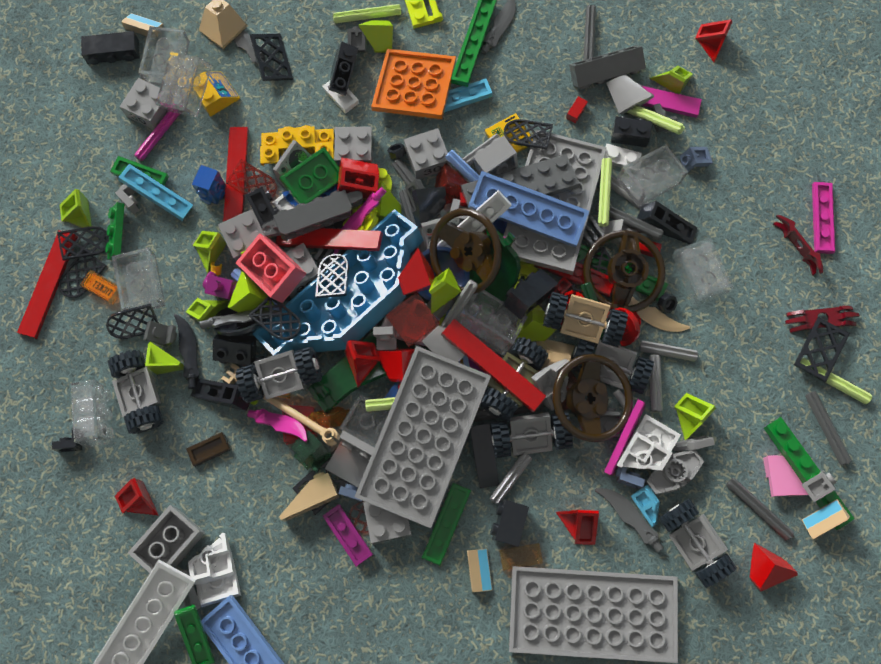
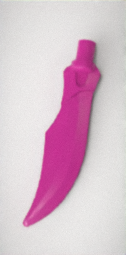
M380 187L376 193H371L366 202L346 221L342 229L357 230L362 225L367 214L379 205L381 197L386 193V190ZM334 249V254H338L340 249Z
M265 409L248 411L247 416L254 418L257 424L270 425L276 432L291 434L307 442L306 430L296 419L286 415L271 413Z

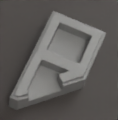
M704 435L679 441L675 444L673 450H696L715 445L714 438Z

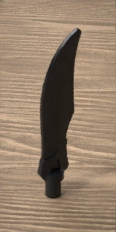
M175 314L174 317L179 332V352L184 359L183 376L188 381V389H196V380L200 375L197 368L196 338L189 323L181 316Z

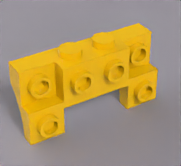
M304 125L296 128L284 127L278 129V132L261 133L260 163L262 166L264 164L277 163L280 160V154L281 156L284 154L293 140L297 141L310 154H314L325 147L334 160V129L315 130L314 126Z

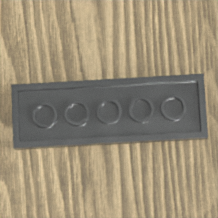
M567 154L494 175L548 196L577 189L580 186ZM478 180L461 185V191L467 206Z

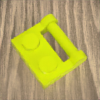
M405 0L413 29L443 20L436 0H428L433 13L432 16H428L423 0Z

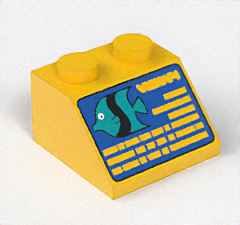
M202 71L187 80L192 92L210 117L240 99L222 72Z

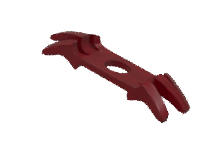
M776 215V218L782 223L774 222L773 225L781 229L784 238L788 237L803 256L802 261L809 264L812 276L816 274L817 269L822 274L823 264L820 253L814 252L795 227L796 222L784 216ZM797 239L802 243L803 248L798 244Z
M852 306L815 310L803 309L786 313L787 317L803 316L786 320L785 324L805 323V325L791 328L790 333L811 330L818 318V314L823 313L827 315L828 322L836 327L856 326V322L850 320L842 322V319L860 317V315L856 312L840 313V311L853 310ZM819 323L817 329L825 328V326Z

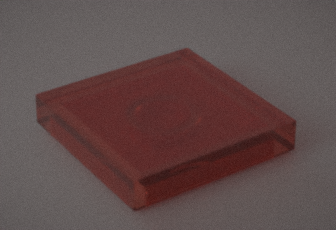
M417 292L385 315L408 347H411L437 325H440V322L433 313L431 314V310Z

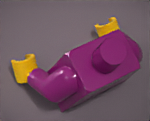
M212 262L210 272L202 283L205 289L204 292L231 300L238 281L218 277L222 273V264L215 266V262Z

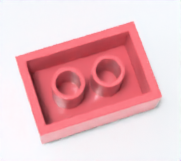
M262 234L255 238L236 262L270 298L281 303L286 300L307 274L279 246Z

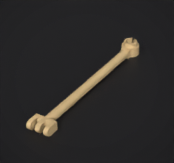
M232 363L230 367L235 371L227 370L225 372L231 377L229 379L225 376L221 378L228 384L236 383V371L240 368ZM276 397L266 400L321 435L322 440L327 445L333 446L337 444L331 437L327 438L330 433L337 440L340 439V435L335 429H326Z

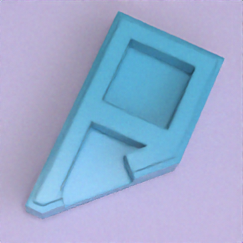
M646 485L632 494L631 498L651 527L657 525L660 501L649 485Z

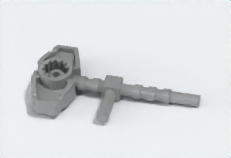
M618 389L613 394L624 408L625 396ZM696 450L672 454L663 470H654L646 481V485H649L655 495L677 491L693 479L704 461Z

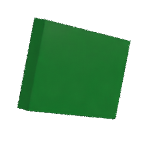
M323 147L283 174L279 180L298 204H307L338 184L340 168L325 147Z

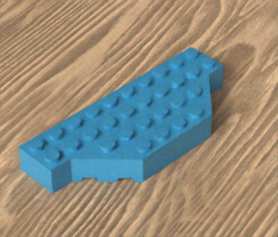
M394 209L371 229V231H381L383 233L380 251L347 250L343 254L349 263L346 296L316 298L317 278H315L285 305L300 319L301 330L299 334L291 340L283 341L276 339L260 327L253 333L255 338L272 356L294 350L295 353V351L308 347L313 348L315 352L345 350L349 340H360L406 298V295H403L398 276L409 262L411 252L424 241L418 227ZM341 258L337 260L339 264H341L344 261ZM334 263L330 268L334 270L338 265ZM340 268L336 273L340 275L344 270ZM327 269L323 274L327 276L331 271ZM333 274L329 279L333 281L337 276ZM339 279L335 284L339 286L343 281ZM326 280L321 285L326 287L329 284V282ZM332 285L327 290L332 292L335 287ZM284 315L282 321H289V315ZM272 317V322L280 321V317ZM292 323V329H298L299 324ZM280 324L272 325V330H280ZM282 324V330L290 329V324ZM290 332L282 333V337L290 336Z

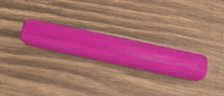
M175 102L135 153V157L138 160L143 161L183 111L184 107L182 104Z

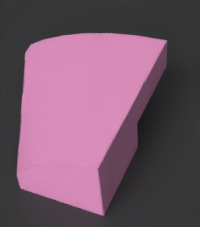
M774 455L763 458L766 478H769L771 497L808 495L802 486L803 483L784 456Z

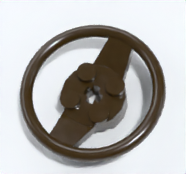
M459 208L450 211L439 220L433 230L429 249L431 265L436 276L443 272L437 256V245L440 237L452 248L450 255L458 267L466 272L475 271L482 279V282L478 284L477 289L473 293L474 295L488 288L499 274L502 260L500 238L492 222L479 211L470 208ZM469 216L481 222L491 236L494 259L492 260L493 254H491L490 247L492 242L486 234L474 231L466 232L449 223V221L456 217Z
M619 230L603 235L592 244L584 260L585 283L590 282L592 284L598 302L610 305L609 310L620 307L626 308L633 313L645 309L657 299L665 282V264L660 251L651 240L637 232ZM621 238L619 253L612 257L607 267L609 282L614 285L611 303L596 290L591 277V263L595 253L603 244L610 240ZM640 242L654 256L658 277L653 291L645 300L629 305L636 287L647 279L649 273V264L640 252ZM628 265L632 272L627 273L625 267Z
M586 354L572 359L560 370L553 387V405L560 423L570 434L587 442H603L615 437L626 426L632 413L633 393L626 374L615 362L604 356ZM580 364L583 365L578 380L567 390L566 404L567 408L571 409L575 417L578 418L582 431L570 423L561 403L563 382L568 373ZM601 364L611 369L617 375L625 394V407L619 422L605 433H601L600 415L606 413L609 399L606 385L600 383Z

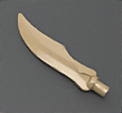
M632 296V299H631L629 305H634V304L639 303V301H637V300ZM648 306L636 312L642 320L660 330L680 332L690 329V326L674 321L656 307Z

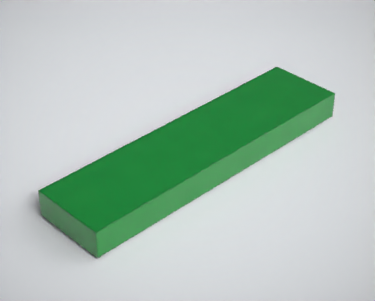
M455 483L452 484L423 553V559L441 566L471 490Z

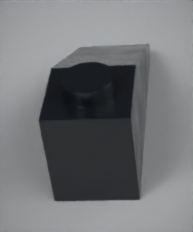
M658 201L643 204L637 217L663 230V235L688 244H692L697 231L696 226Z
M199 378L196 380V389H193L190 395L197 399L244 411L248 410L250 404L246 403L243 397H241L238 385Z

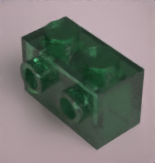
M310 431L307 432V442L298 438L291 447L296 452L294 457L307 470L311 467L315 472L333 456Z

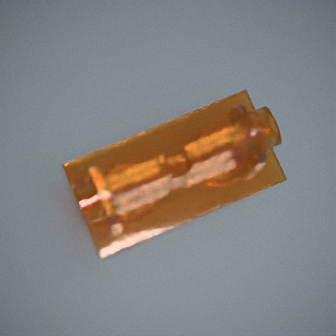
M336 406L326 414L323 410L312 412L308 418L326 429L345 425L350 409L344 410L343 407Z

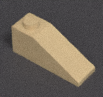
M324 472L314 475V479L305 485L279 516L280 520L286 522L339 498L331 475Z

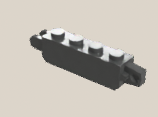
M338 190L332 192L329 196L317 197L307 204L300 203L293 209L281 210L276 215H273L274 219L262 225L264 235L267 238L281 236L283 240L288 241L351 217L352 209L363 204V193L358 190L346 193L345 190Z

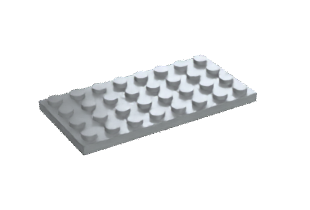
M544 133L538 135L541 139L546 137ZM551 133L547 150L531 147L525 166L567 154L580 186L577 189L551 197L589 210L590 212L602 159L607 147ZM536 136L533 138V143L538 141ZM587 219L576 248L511 223H507L503 237H507L508 233L511 232L516 238L512 243V248L518 254L520 261L573 275Z
M416 346L359 484L355 498L431 528L491 376Z
M512 566L509 652L678 663V577Z

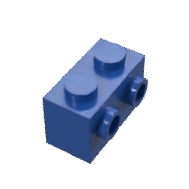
M201 165L192 182V186L202 202L209 205L211 203L218 205L219 201L224 198L226 184L217 170Z

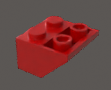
M341 157L337 191L345 190L346 193L358 190L363 193V198H368L371 193L378 191V164Z

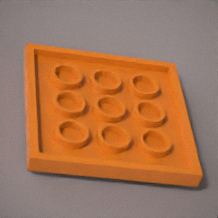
M387 49L371 105L372 111L443 119L451 85V76L456 65V56Z

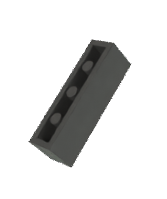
M635 45L569 64L573 86L585 89L590 87L592 83H606L609 78L614 79L630 73V75L640 73V70L646 68L643 47Z

